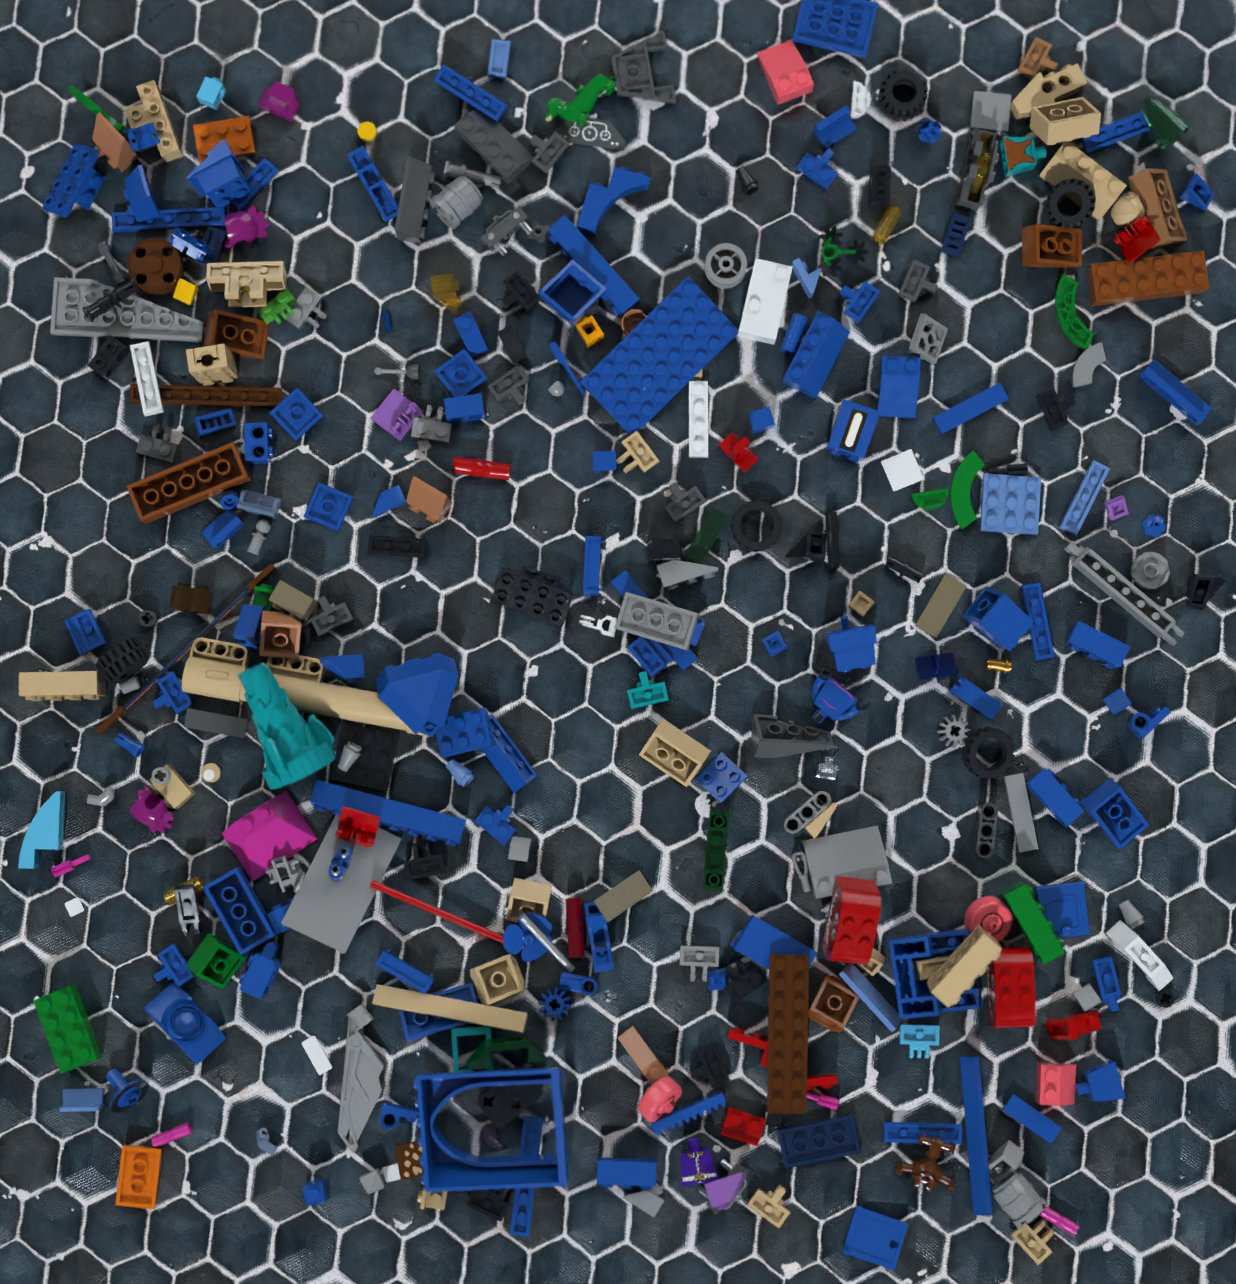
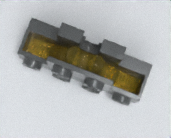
M976 128L971 132L955 206L974 211L984 206L986 201L985 188L995 178L994 164H997L999 159V153H997L998 141L995 140L996 133Z

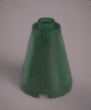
M1149 96L1141 102L1142 107L1140 110L1159 150L1170 147L1180 139L1179 136L1182 132L1186 134L1191 128V124L1156 96L1153 98Z

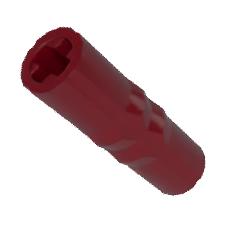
M566 898L568 955L571 958L584 957L582 898Z

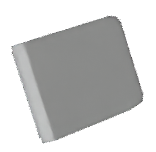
M1090 984L1072 993L1083 1011H1087L1101 1003L1100 998Z

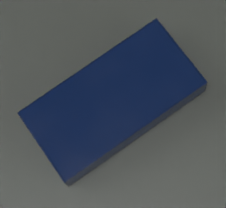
M208 226L204 242L209 246V249L203 260H198L200 264L219 263L227 237L226 230Z

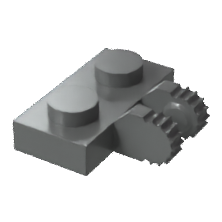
M156 423L153 427L152 437L141 434L136 453L174 464L179 445L169 442L172 427H166L163 440H160L158 436L161 425Z

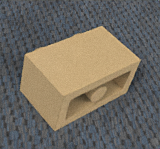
M166 764L164 768H167L171 773L170 781L167 784L159 785L151 778L149 779L152 783L151 788L157 794L161 793L164 796L165 804L169 808L179 809L196 793L171 765ZM159 771L157 779L164 781L163 778L166 777V773Z

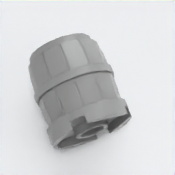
M462 176L447 184L438 195L433 196L429 200L432 209L436 206L437 216L449 228L453 226L455 230L461 221L471 216L473 211L479 207L483 197L472 181Z
M1013 1171L992 1189L993 1196L1001 1206V1209L1013 1219L1012 1222L1017 1228L1023 1227L1021 1225L1022 1222L1026 1221L1028 1224L1044 1210L1042 1205H1048L1044 1198L1039 1196L1033 1185L1021 1173Z

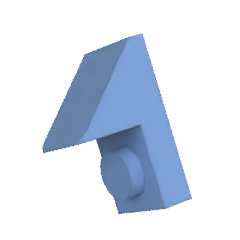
M800 258L792 261L791 266L808 298H811L822 268L808 274L809 269L806 263L801 262Z

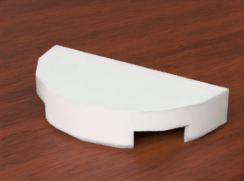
M853 81L850 118L857 119L863 116L869 109L871 96L870 92L861 82Z

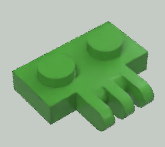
M286 289L270 300L266 307H260L257 311L266 324H269L274 319L280 324V317L286 320L288 318L285 315L286 313L294 314L291 307L298 302L291 292Z

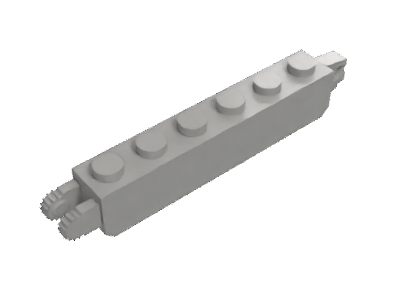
M1072 542L1066 546L1064 550L1071 555L1069 558L1072 561L1071 564L1158 638L1162 637L1174 646L1177 642L1167 632L1171 629L1180 637L1184 635V632L1175 625L1176 621L1092 549L1084 548L1083 546L1078 548Z

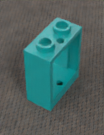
M470 1025L451 1028L454 1072L473 1071L472 1069H459L458 1036L486 1034V1039H492V1027ZM492 1053L491 1068H484V1071L494 1070V1060Z

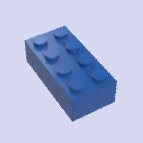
M241 867L231 870L203 887L240 955L249 952L276 936L265 909Z

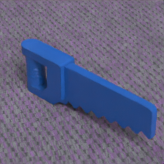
M551 342L549 346L554 358L559 365L563 366L579 392L584 396L586 393L566 363V357L557 343Z

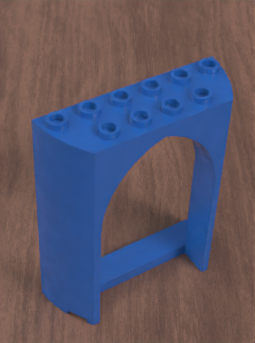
M561 1067L418 1074L414 1077V1088L418 1091V1096L415 1097V1106L419 1108L417 1127H420L421 1135L418 1136L419 1147H422L420 1165L424 1168L421 1182L422 1185H425V1192L567 1186L570 1154L567 1153L562 1090L564 1072L561 1071ZM552 1083L557 1154L497 1157L473 1155L451 1144L440 1132L435 1119L440 1108L450 1098L467 1089L483 1086Z

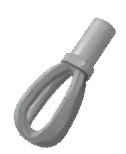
M802 851L795 852L792 855L793 865L799 875V879H801L804 892H809L811 887L808 879L809 875L807 874L808 864L806 856ZM797 855H801L803 859V874L796 862Z

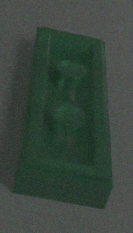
M712 507L684 556L697 564H702L728 520L729 515Z

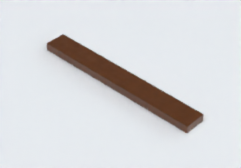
M130 384V404H141L138 384ZM158 385L162 405L276 407L283 401V388Z

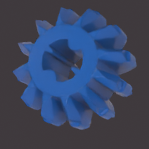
M555 987L554 994H552L550 988L547 989L549 996L544 993L541 994V997L546 1000L538 1001L539 1005H545L539 1009L540 1012L547 1011L544 1018L552 1014L551 1021L555 1020V1015L558 1016L559 1020H562L561 1012L565 1015L569 1014L564 1009L571 1008V1004L565 1003L570 1000V996L563 998L565 990L559 995L558 987ZM553 999H556L557 1003L560 1004V1007L557 1006V1009H553V1006L549 1005V1002H553Z

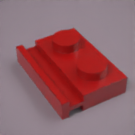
M729 1106L720 1135L758 1147L766 1118Z

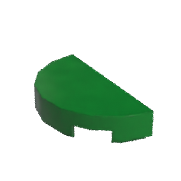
M949 488L913 493L911 498L919 508L935 510L946 502Z

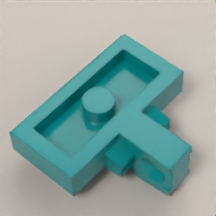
M646 671L639 672L640 683H636L637 688L627 690L631 709L669 701L665 682L654 684L653 680H648Z

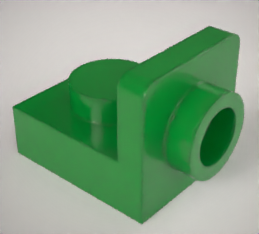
M261 583L260 587L254 586L255 594L252 605L264 606L265 611H272L271 605L273 602L268 600L274 591L271 589L272 586Z

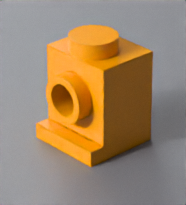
M592 315L590 317H582L578 324H576V329L588 348L604 339V334ZM587 329H592L593 332L591 334H587L585 331Z

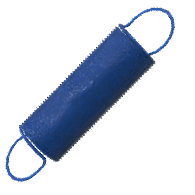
M389 310L382 311L384 329L388 334V331L392 330Z

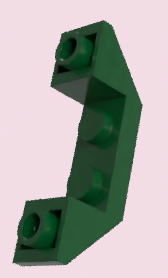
M710 811L703 889L723 890L729 812Z
M521 1035L485 1039L467 1059L466 1065L473 1071H484V1068H491V1053L501 1054L504 1050H510L511 1052L522 1051V1059L530 1065H539L541 1062L547 1061V1057Z

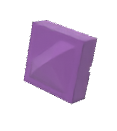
M1122 495L1104 502L1108 518L1111 521L1129 514L1125 498Z

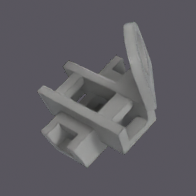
M286 855L272 859L271 863L273 866L265 871L266 874H269L270 884L279 882L282 892H285L286 888L293 886L294 892L297 893L305 876L298 858L288 861Z

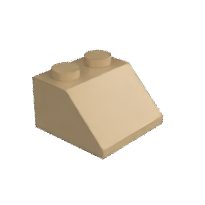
M514 878L506 920L518 923V917L522 913H537L546 918L552 885Z

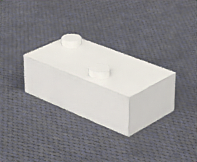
M755 258L738 337L775 344L792 266Z

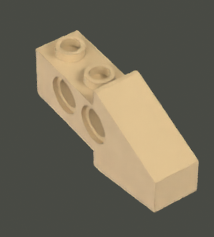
M1078 63L1073 66L1068 64L1061 68V71L1057 73L1050 72L1044 78L1041 72H1039L1012 101L1010 109L1015 120L1031 117L1032 107L1055 103L1084 90L1087 81ZM1059 80H1064L1067 85H1061ZM1042 88H1048L1050 93H1045Z

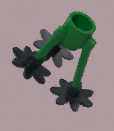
M833 226L831 231L824 227L825 234L819 235V238L825 240L822 244L823 257H821L824 264L818 266V268L825 269L823 276L825 277L830 272L831 276L835 277V270H842V267L837 265L841 261V258H837L839 254H849L847 258H853L855 265L858 263V260L865 262L863 255L869 253L868 250L863 249L865 242L863 241L859 244L855 239L854 247L847 246L848 250H841L835 244L842 245V242L837 238L843 236V233H836V226Z

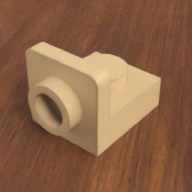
M424 1187L423 1191H419L418 1203H421L420 1208L424 1209L427 1207L445 1210L448 1191L425 1192Z

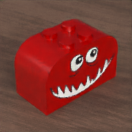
M836 876L822 948L828 961L863 965L869 963L881 911V896L874 880Z
M1001 946L1000 956L995 961H991L987 965L988 968L986 970L989 1025L993 1028L1034 1027L1036 1003L1032 951L1026 946Z

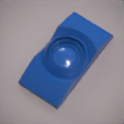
M174 982L144 1007V1010L196 1066L226 1039L213 1020L204 1014L192 998Z

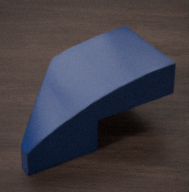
M399 485L380 493L371 514L372 518L406 504V499Z

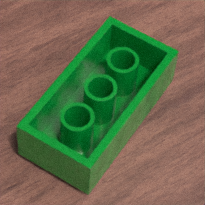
M1018 882L1000 892L1040 962L1045 965L1065 953L1062 949L1065 947L1060 937L1054 935L1053 931L1055 928L1052 922L1043 916L1045 910L1040 902L1034 900L1033 896H1035V893L1030 885Z
M76 984L33 1000L60 1074L103 1057Z

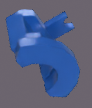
M154 122L123 131L132 152H139L161 143Z

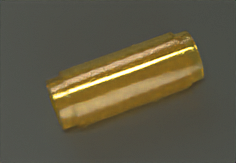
M890 205L873 233L872 239L875 242L884 244L901 216L902 210L895 205Z
M199 876L179 884H195L196 893L202 891L204 883ZM173 887L163 893L168 905L176 904Z

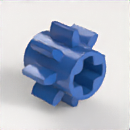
M932 119L923 121L918 130L920 133L918 135L922 142H936L942 133L940 130L941 125L938 121L934 122Z

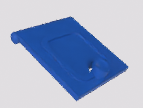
M1084 881L1035 887L1038 902H1040L1045 910L1043 916L1052 922L1055 928L1053 933L1060 938L1090 935Z
M856 1205L842 1253L895 1271L909 1224Z

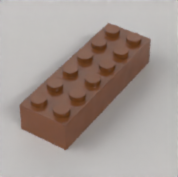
M1204 251L1137 258L1131 263H1128L1127 260L1090 264L1086 269L1091 306L1201 294L1209 289Z
M232 442L126 487L140 521L147 524L251 481L238 446Z

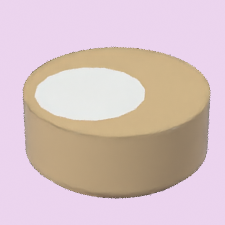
M214 763L204 765L201 770V776L206 782H216L222 774L221 768Z

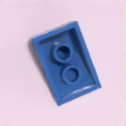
M881 357L877 410L881 411L880 417L915 419L921 358Z
M1111 778L1081 801L1091 818L1119 850L1149 826L1122 787Z

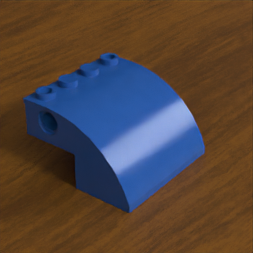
M969 929L939 931L889 940L900 1019L937 1016L942 1012L979 1009L983 1006L979 975L973 980V986L969 990L965 989L961 994L960 1000L949 1008L930 992L927 985L929 979L918 980L916 960L951 955L969 936Z

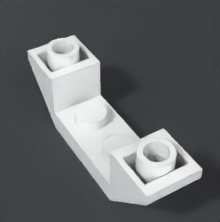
M1121 920L1106 932L1110 939L1119 948H1122L1146 974L1145 977L1158 991L1163 989L1173 979L1166 965Z

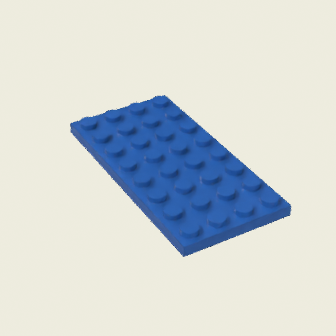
M687 276L579 383L630 436L645 426L738 334L739 330L695 282Z

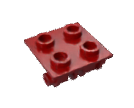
M1145 215L1143 217L1140 216L1133 222L1135 227L1131 223L1129 224L1132 230L1125 227L1127 233L1122 230L1113 239L1120 247L1128 263L1137 259L1161 240L1152 223Z
M343 806L335 836L345 841H348L350 837V843L355 838V844L360 840L359 845L366 846L367 848L369 846L372 847L375 843L380 817Z

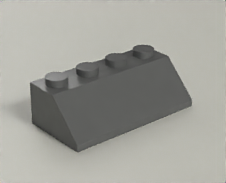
M477 108L466 113L454 125L456 133L508 185L532 163L534 157L499 122Z
M407 156L395 233L399 241L421 244L422 238H425L426 235L424 222L429 218L427 205L432 198L433 191L430 190L431 183L434 184L436 172H433L432 165Z

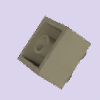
M282 580L279 581L268 599L273 602L272 607L283 613L287 610L290 612L288 616L300 623L302 620L308 623L319 604L313 598Z

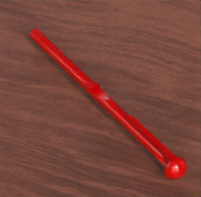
M375 880L371 882V888L503 944V935Z

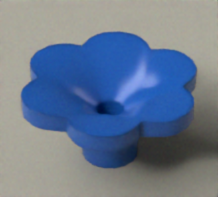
M1150 514L1142 522L1144 533L1147 536L1152 535L1157 538L1161 535V532L1166 530L1162 516Z

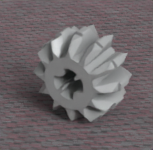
M951 715L950 720L948 717H944L943 719L946 724L941 722L938 724L943 728V730H937L938 734L943 733L939 740L947 739L945 746H949L952 743L953 748L957 747V742L960 746L964 745L962 739L966 740V738H969L965 733L971 732L970 729L964 728L968 725V722L961 724L963 720L961 716L958 717L957 721L955 715ZM952 726L953 728H957L958 730L956 731V736L955 734H950V732L952 731Z

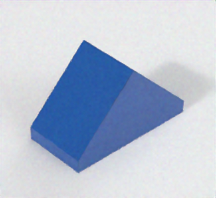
M1194 174L1187 181L1179 198L1198 208L1207 210L1214 193L1198 174Z

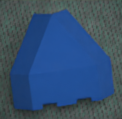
M437 652L431 654V657L424 659L415 658L404 661L405 664L385 666L375 680L378 697L416 735L420 732L433 737L439 727L444 728L458 679L455 660Z

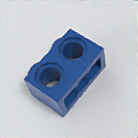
M267 422L244 423L245 461L248 464L271 463V458H274V448L271 446L270 440L273 439L274 433L273 428H270ZM257 430L264 431L262 437L255 438V433ZM263 448L264 454L261 457H256V451Z

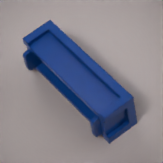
M601 536L585 537L583 595L599 596V592L603 591V589L599 588L601 544H605V541H601Z
M391 949L388 951L384 950L375 965L426 994L435 980L432 977L433 973L429 976L391 954Z

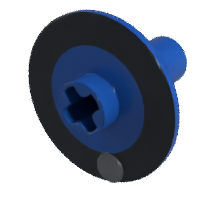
M112 1069L106 1075V1079L117 1092L110 1102V1109L114 1113L124 1112L135 1106L148 1090V1083L145 1080H136L128 1084L117 1069Z

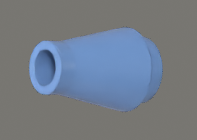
M452 759L446 765V768L450 771L458 785L465 787L473 780L474 775L472 771L458 763L455 759Z

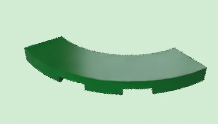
M72 85L69 86L68 92L78 102L93 112L95 116L100 112L127 140L126 135L123 134V131L127 130L124 125L103 111L81 90Z
M1062 274L1055 292L1057 319L1066 336L1077 347L1085 351L1095 333L1082 323L1075 310V294L1079 282Z
M974 450L958 466L950 488L952 513L961 530L977 519L970 501V489L976 474L985 465Z

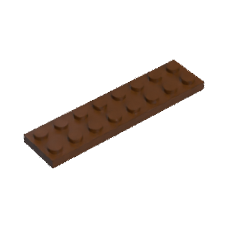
M769 954L767 1113L806 1114L809 955Z

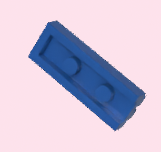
M961 675L958 676L955 683L949 689L950 693L990 721L994 719L1003 706Z

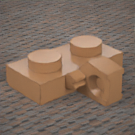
M1035 37L1017 72L1031 79L1037 75L1038 71L1041 73L1044 71L1048 73L1055 72L1058 64L1051 61V57L1048 55L1052 44Z

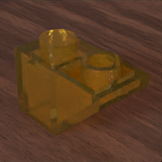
M453 273L430 277L434 299L455 315H460L459 309H462L461 297L457 298L456 293L457 290H460L458 279H454Z

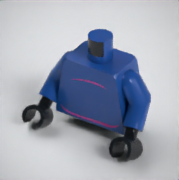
M827 665L822 667L821 673L813 683L811 694L814 700L812 704L818 708L811 717L817 723L821 724L826 717L832 721L835 719L842 721L852 718L870 705V702L866 705L862 703V699L865 696H861L857 701L852 694L831 677L833 669L827 673L824 670Z

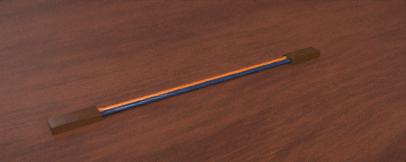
M270 563L246 586L247 589L123 707H119L104 721L96 731L103 735L143 693L192 648V644L197 638H202L249 592L254 591V586L262 584L276 568Z

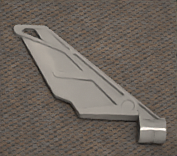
M363 1003L347 1014L349 1019L337 1131L352 1152L357 1150L358 1139L382 1092L379 1077L384 1068V1064L360 1031L362 1027L374 1019ZM349 1129L351 1130L353 1144H350L346 1138Z

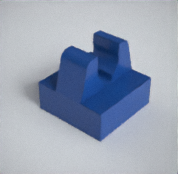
M726 969L707 970L708 990L725 989L724 987L728 985Z

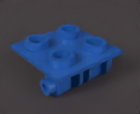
M721 752L695 780L722 804L748 776Z

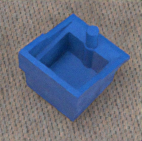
M225 139L208 152V157L201 164L193 167V171L187 176L188 181L203 198L207 195L217 208L224 207L230 201L242 198L251 191L245 179V171L241 162Z
M572 259L538 293L539 297L551 309L574 327L607 288Z
M842 616V630L822 634L838 672H849L855 668L866 669L871 665H876L874 644L877 643L873 624L850 628L848 616Z

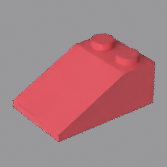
M792 40L757 53L777 105L812 92L813 80Z

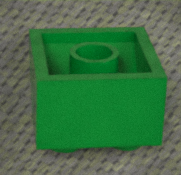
M208 933L188 960L186 966L195 976L224 989L246 957L240 955L236 949L222 939Z

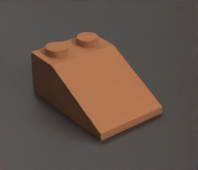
M99 112L96 115L92 137L96 144L94 148L100 151L101 156L105 154L109 158L107 162L114 170L118 168L123 172L138 156L135 152L131 151L125 138Z
M415 476L413 477L406 500L407 504L410 505L409 509L417 514L422 512L426 515L425 519L433 524L436 521L441 523L452 505L450 499L434 487Z

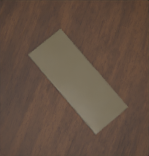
M945 574L915 626L937 638L967 586Z
M638 870L594 900V903L608 923L653 890L640 870Z

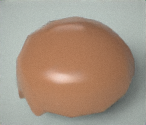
M631 309L624 314L621 319V328L626 336L646 317L642 310Z

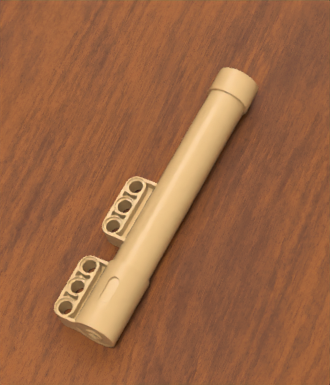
M197 638L192 644L190 656L185 664L182 677V691L235 702L246 701L244 695L246 692L238 677V674L248 669L250 656L246 647L230 642ZM200 646H207L205 651H198ZM220 649L226 650L223 655H217V651ZM238 653H245V655L242 658H235V656ZM301 655L298 658L268 657L266 665L271 670L280 688L285 689L290 702L298 711L399 729L415 734L378 697L377 692L323 683L325 669L319 659ZM275 660H282V663L280 665H273V662ZM294 663H301V667L298 669H293L292 665ZM314 666L320 667V670L316 673L310 671ZM420 732L417 734V735L429 737V736H427V735H425V734H423V733H420Z

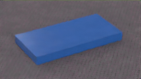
M751 915L733 947L737 952L769 969V954L809 955L810 967L818 953L754 915Z

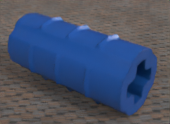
M793 313L780 347L781 351L790 355L796 354L808 322L807 317Z

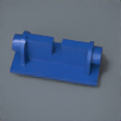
M175 227L168 240L171 246L180 251H183L185 246L189 249L186 254L197 261L198 259L202 261L209 249V246L203 240L195 239L186 230L178 229L177 227Z

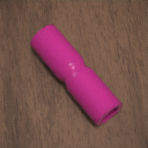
M188 1122L170 1131L152 1136L153 1146L157 1148L192 1134L191 1125Z
M1045 1205L1042 1206L1044 1210L1039 1216L1053 1224H1057L1058 1227L1072 1235L1076 1234L1079 1228L1077 1223L1061 1216L1058 1212Z

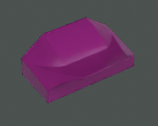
M278 81L270 88L265 89L257 104L259 108L290 122H293L300 108V104L295 97V89Z

